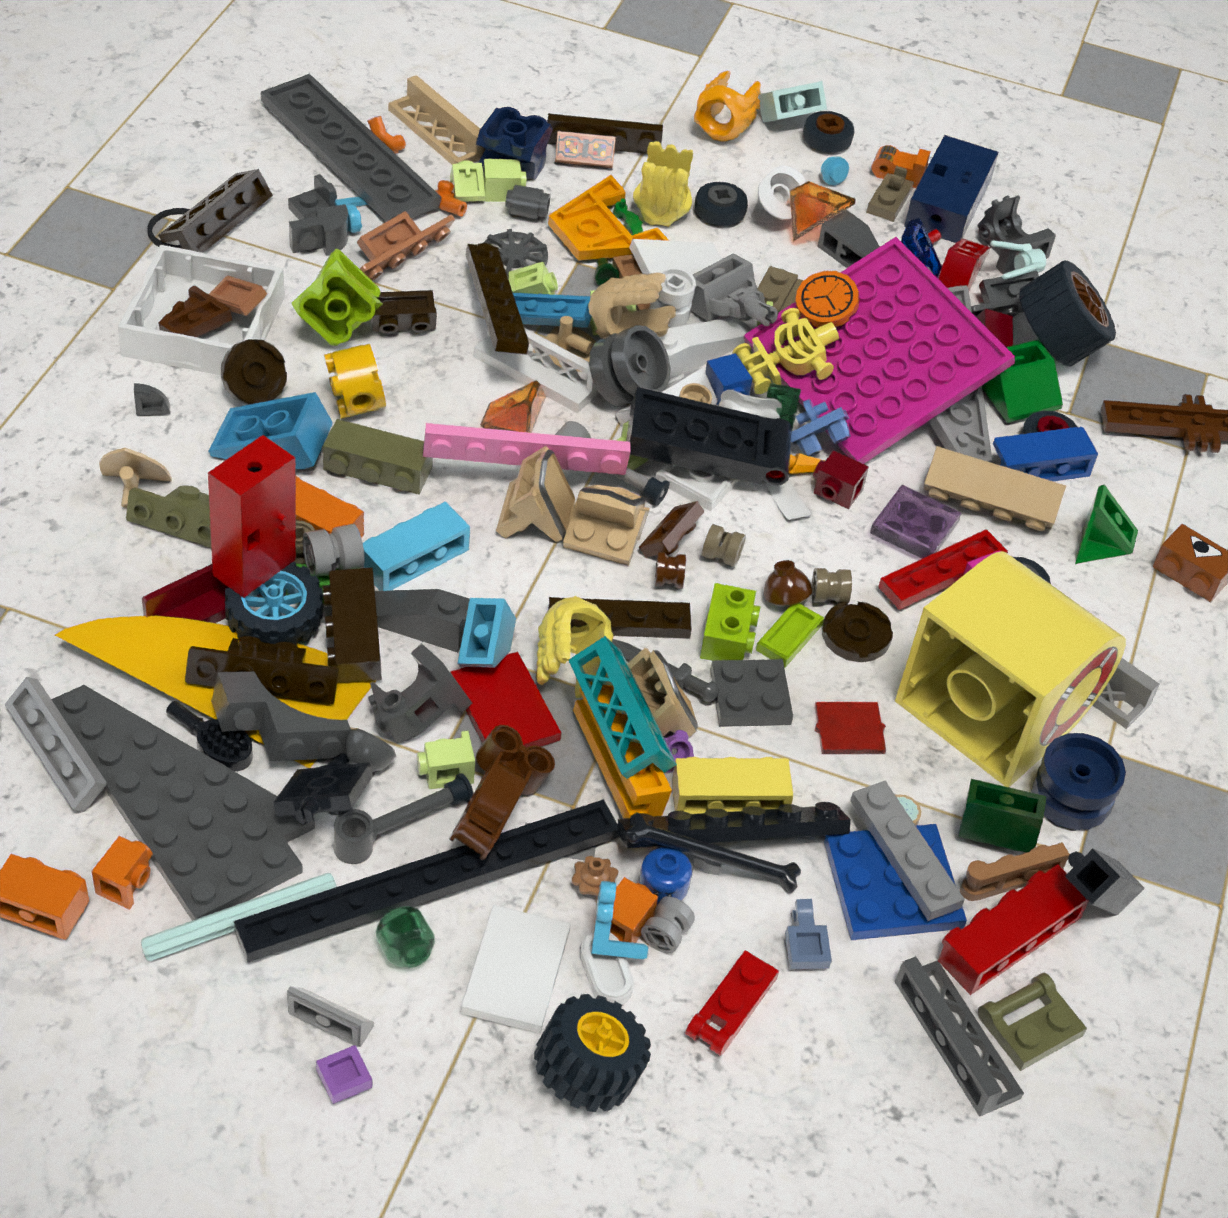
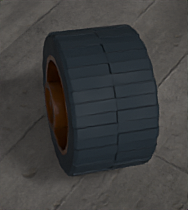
M1066 260L1061 261L1020 289L1019 299L1028 323L1042 345L1059 363L1071 367L1115 339L1116 329L1114 321L1105 302L1089 278L1074 263Z

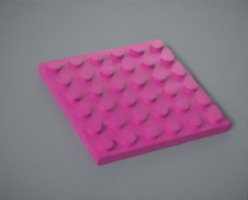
M894 237L840 272L848 275L856 283L859 291V308L856 313L849 317L848 322L835 327L839 340L824 346L826 349V363L830 362L834 366L833 372L827 378L820 380L816 376L815 369L805 375H795L786 370L780 363L775 366L780 373L781 383L804 409L803 402L810 399L814 407L824 401L826 402L829 410L820 414L819 417L840 407L846 410L850 418L846 422L851 437L837 443V445L849 458L865 464L1015 364V356L897 237ZM796 301L780 311L777 320L773 324L770 323L769 326L760 324L744 335L745 343L750 345L754 353L752 338L754 337L759 338L768 354L776 351L775 331L779 326L785 324L782 321L781 314L787 309L796 308ZM799 336L794 337V342L799 341ZM788 339L783 342L781 348L789 345Z

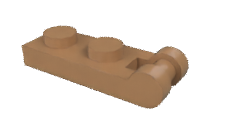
M1062 842L1051 846L1040 845L1030 852L1017 856L1005 855L996 862L989 864L980 860L973 861L968 865L966 877L960 887V893L969 901H978L1012 889L1025 887L1028 880L1040 870L1046 873L1057 864L1064 869L1070 854Z

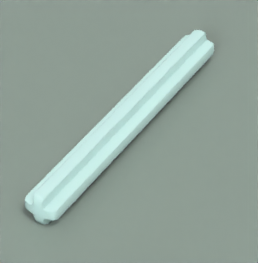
M325 873L144 937L141 940V948L147 961H153L235 931V920L337 886L331 873Z

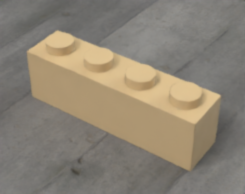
M936 446L924 483V490L929 491L928 495L932 498L948 501L950 497L961 501L960 505L970 510L980 511L981 507L994 511L993 516L1006 521H1012L1013 517L1026 521L1025 526L1038 531H1044L1045 527L1052 529L1066 489V485Z

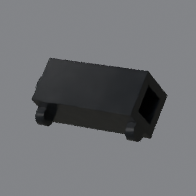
M1093 848L1085 856L1080 852H1072L1068 857V862L1073 868L1065 877L1092 905L1118 915L1145 889L1118 860Z

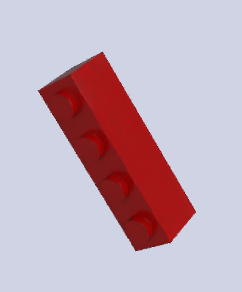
M1058 864L1046 873L1040 870L1028 880L1025 887L1019 891L1012 889L1000 899L997 906L991 910L988 908L980 910L972 918L969 925L963 929L960 927L952 929L942 940L944 946L938 961L972 995L1081 919L1089 901L1065 877L1067 873Z

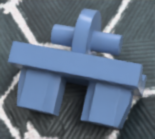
M808 399L803 402L806 411L797 415L796 419L799 424L810 419L812 422L792 431L791 442L798 445L804 455L812 457L823 451L816 435L828 430L834 444L851 437L846 422L850 418L842 407L819 417L820 414L829 410L826 402L824 401L814 407L811 400Z

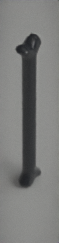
M638 812L630 817L631 827L626 830L625 837L632 844L641 840L649 841L779 881L789 893L794 892L798 887L796 878L801 874V869L795 862L787 865L775 864L651 826Z

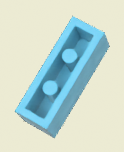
M445 501L433 508L426 509L423 513L405 522L398 523L393 528L375 537L368 538L363 543V568H373L374 585L379 591L393 590L467 552L470 542V526Z

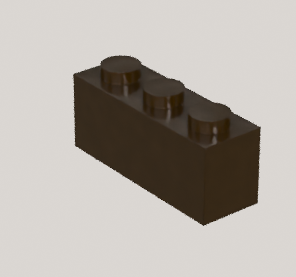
M373 568L329 571L330 585H323L324 607H332V616H325L326 638H334V647L327 648L328 666L339 669L337 683L382 680Z

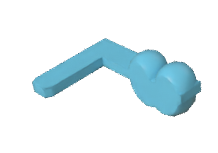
M361 197L335 200V206L346 204L348 209V231L351 233L359 232L362 228L360 212L356 206L368 204Z
M601 881L596 908L592 954L635 959L647 958L648 946L645 944L609 940L616 896V883Z

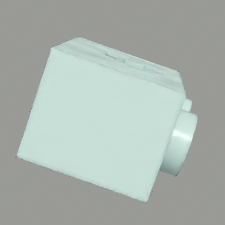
M822 81L758 95L763 123L827 110Z

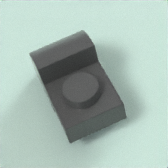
M346 204L316 209V217L289 221V242L292 253L323 248L325 255L329 256L335 249L342 250L348 242V209Z

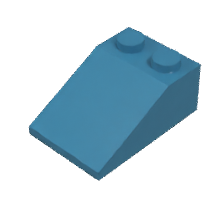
M316 392L230 408L208 452L212 457L228 459L264 435L295 457L296 469L304 470L315 465L333 422Z

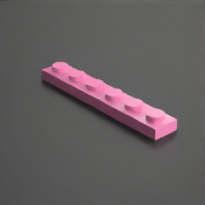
M426 423L423 457L521 466L522 460L546 446L554 452L561 468L564 470L626 475L630 456V442Z

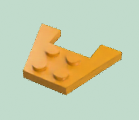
M609 175L551 213L548 219L550 228L577 260L631 255L632 252L629 247L632 239L669 241L658 227L631 235L607 206L616 204L622 198L625 199L626 196L625 190L612 175Z

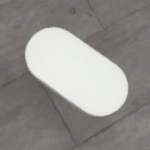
M593 931L583 939L580 951L581 961L595 998L599 995L606 997L607 1001L611 1003L616 1001L623 1005L631 998L634 986V979L626 957L592 954ZM610 933L609 940L619 941L614 934Z

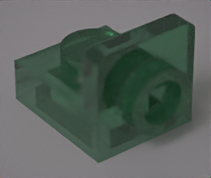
M771 383L768 387L767 398H774L781 402L782 408L777 407L776 412L779 414L780 419H785L791 423L793 431L801 389Z

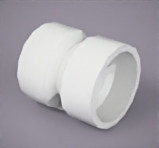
M678 267L664 268L658 272L666 276L665 281L661 284L662 290L658 292L659 298L656 299V302L650 303L649 309L674 306L676 308V316L670 319L668 327L682 326L688 321L690 316L691 301L694 297L696 281L687 270Z

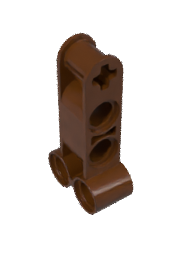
M507 725L496 726L478 749L476 760L485 773L449 837L450 841L456 839L479 853V859L482 861L496 843L520 795L534 794L555 767L554 758L548 750L537 745L526 748L523 746L520 734L514 728Z

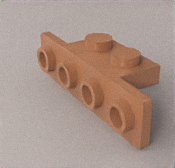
M406 211L358 239L356 243L370 260L361 266L360 270L372 281L383 273V269L390 266L391 269H394L405 261V256L411 253L416 256L428 247L429 242L435 240L438 243L445 239L451 233L449 228L455 221V218L451 214L421 231Z

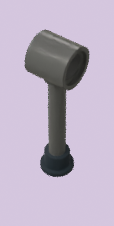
M463 773L457 774L455 780L444 784V789L376 819H372L368 813L359 809H352L345 814L338 815L334 822L335 855L339 860L348 864H359L366 861L373 852V841L377 839L378 834L446 804L456 805L463 801L469 803L473 795V789L469 780Z

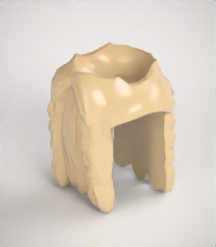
M651 273L647 275L625 276L621 279L610 278L607 282L600 285L591 294L588 304L589 314L594 319L597 327L595 332L600 338L614 333L618 334L636 325L648 327L658 337L666 335L670 319L676 316V308L674 306L633 312L628 311L626 308L629 305L656 302V299L659 298L658 292L662 290L661 284L666 279L665 274Z

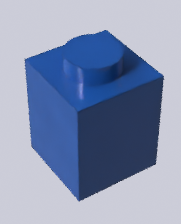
M736 353L707 361L705 374L715 393L718 406L721 402V394L725 390H734L750 396L753 378Z

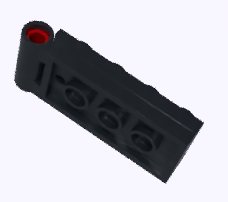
M637 387L630 407L626 442H630V455L759 485L764 480L767 484L778 486L783 485L789 479L792 426L787 420L767 418Z

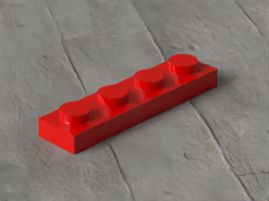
M985 529L881 577L878 588L900 610L954 584L964 575L967 562L996 551L1008 553V550Z

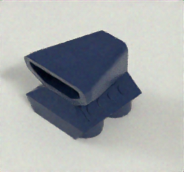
M513 107L495 108L479 130L476 145L482 146L486 150L478 163H482L484 170V159L520 160L521 172H526V179L536 180L545 166L546 147L553 129L547 123V120L541 116L530 115L525 117L520 115V112Z

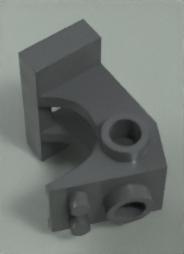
M1007 195L1000 202L997 199L991 202L992 206L984 212L985 216L977 226L981 239L999 255L996 268L1002 274L1016 270L1014 259L1020 252L993 247L990 244L991 241L1015 244L1030 243L1032 249L1042 250L1046 259L1049 258L1056 234L1049 228L1033 234H1027L1022 230V219L1017 214L1020 196L1017 195L1010 198Z
M422 643L410 653L418 663V674L416 680L402 692L398 690L385 692L374 682L370 683L373 695L369 696L368 699L371 705H377V712L374 713L375 720L383 733L389 731L398 743L421 734L451 705L462 713L472 704L444 663Z

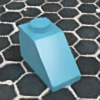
M470 598L458 658V665L460 667L495 668L511 651L516 617L505 599Z

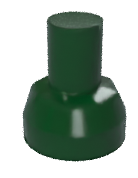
M600 258L597 261V268L594 274L596 283L600 286L610 278H619L618 269L615 265L609 263L606 258Z

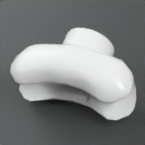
M734 390L723 391L721 402L719 403L721 407L772 419L780 418L779 414L782 410V404L777 399L752 397Z

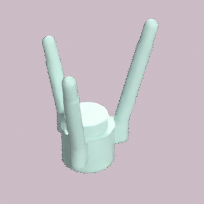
M991 241L990 243L993 247L1020 252L1014 259L1016 270L1000 276L1004 280L1033 271L1040 273L1046 267L1045 254L1040 249H1032L1030 243L1015 244L1003 241Z

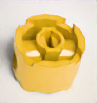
M370 344L324 354L328 373L335 374V376L329 377L333 395L336 397L341 396V399L336 400L341 419L386 407L381 379L379 380L378 367Z

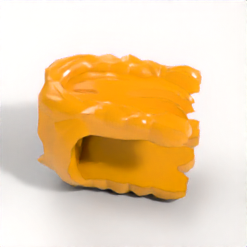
M730 71L719 73L718 77L711 80L709 84H706V88L699 95L694 122L699 124L713 140L723 142L737 138L740 133L750 126L757 116L756 110L760 109L758 95L761 94V83L759 81H755L746 93L742 95L727 87L731 74ZM726 105L731 111V119L727 123H719L714 118Z

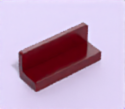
M212 564L145 595L142 598L143 614L146 617L165 616L217 623L226 619L225 590L229 587L213 576Z

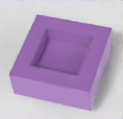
M356 1045L316 1061V1070L333 1104L373 1088L372 1077Z

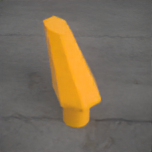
M797 453L795 456L790 454L789 474L812 473L821 459Z

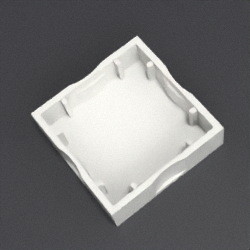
M160 245L146 271L143 286L132 298L118 325L121 356L221 375L223 358L234 344L248 339L266 340L285 297L283 268L244 260L222 259L202 252ZM226 276H231L261 285L267 292L263 300L247 316L231 311V321L199 337L176 334L159 329V321L172 311V307L178 301L185 302L189 298L188 290L194 285L209 294Z

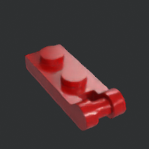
M745 950L700 1012L692 1018L685 1035L695 1041L700 1038L710 1045L711 1051L722 1056L777 980L779 970ZM713 1022L714 1024L721 1027V1029L718 1031L709 1024Z

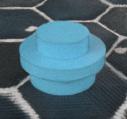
M838 156L827 158L821 166L823 180L833 186L842 183L849 172L848 162Z

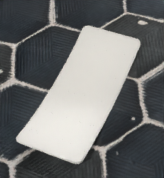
M790 477L783 485L775 486L766 483L775 503L788 520L812 515L799 497Z

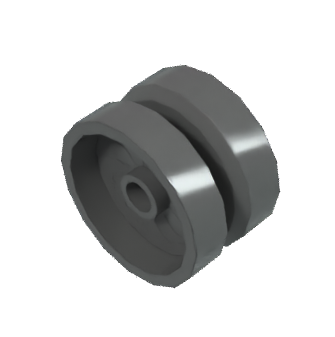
M636 325L618 334L614 333L603 337L594 343L590 351L589 366L593 382L603 398L614 406L631 404L637 387L663 392L670 381L671 367L665 346L657 334L646 326Z

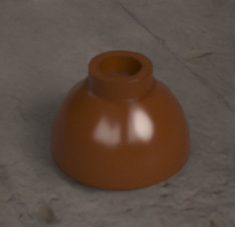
M790 560L775 563L774 571L769 574L764 585L765 600L777 606L799 604L812 594V586L808 577L803 571L796 568L795 563Z

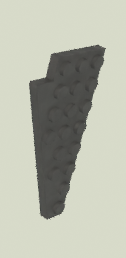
M86 685L51 699L107 782L104 790L137 839L151 849L153 853L151 860L191 920L249 901L303 873L302 863L288 845V842L315 829L313 818L310 823L307 824L305 822V824H302L297 819L292 818L291 815L277 816L273 803L277 798L275 794Z

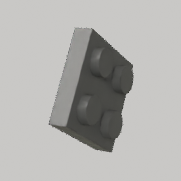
M783 659L712 661L710 668L711 678L719 688V694L715 699L719 727L792 724L793 712Z

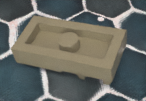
M896 166L894 174H886L869 201L866 213L894 222L914 185V182L905 179L907 169Z

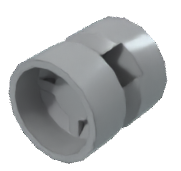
M355 524L334 527L331 533L321 529L303 534V553L311 576H328L329 571L336 568L346 570L364 567L363 543L360 532Z

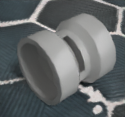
M670 896L664 897L655 908V916L650 917L642 927L641 934L644 940L654 949L663 953H673L681 943V934L687 932L694 923V912L683 901Z

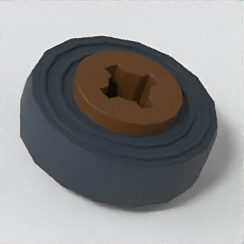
M819 111L807 117L803 136L809 146L816 150L840 152L846 150L851 145L855 129L848 117L832 111Z

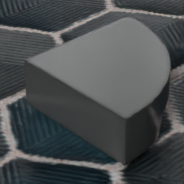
M134 383L136 416L170 414V402L163 392L150 385Z

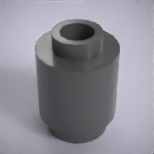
M515 184L513 190L508 189L505 207L510 208L511 215L532 219L546 218L551 195L544 193L543 189Z

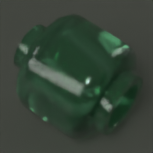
M411 906L389 910L379 921L375 931L377 942L391 964L398 967L412 968L421 965L429 958L435 944L434 932L425 916L419 909Z

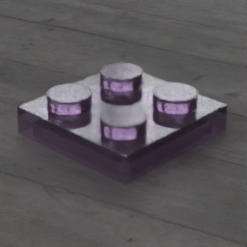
M901 485L872 523L870 534L923 559L939 551L959 523L962 513L907 486Z

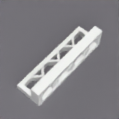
M526 328L524 329L529 344H531L536 353L530 350L527 351V355L495 352L489 331L487 336L474 347V357L576 413H579L596 397L597 388L591 377L588 361ZM549 355L556 357L562 367L554 364ZM575 369L587 374V381L580 378Z

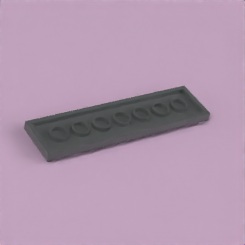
M307 74L261 91V102L386 222L405 211L411 218H414L439 207L441 196L312 75Z

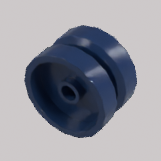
M1067 733L1055 738L1047 746L1041 765L1035 775L1031 792L1047 796L1044 816L1056 825L1072 830L1091 829L1101 825L1112 811L1115 799L1119 795L1125 780L1126 770L1123 759L1113 746L1098 737L1085 733Z

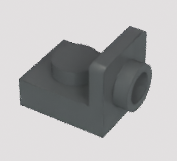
M321 174L315 175L314 189L288 198V208L299 220L316 217V209L335 206V200L337 199L336 189Z

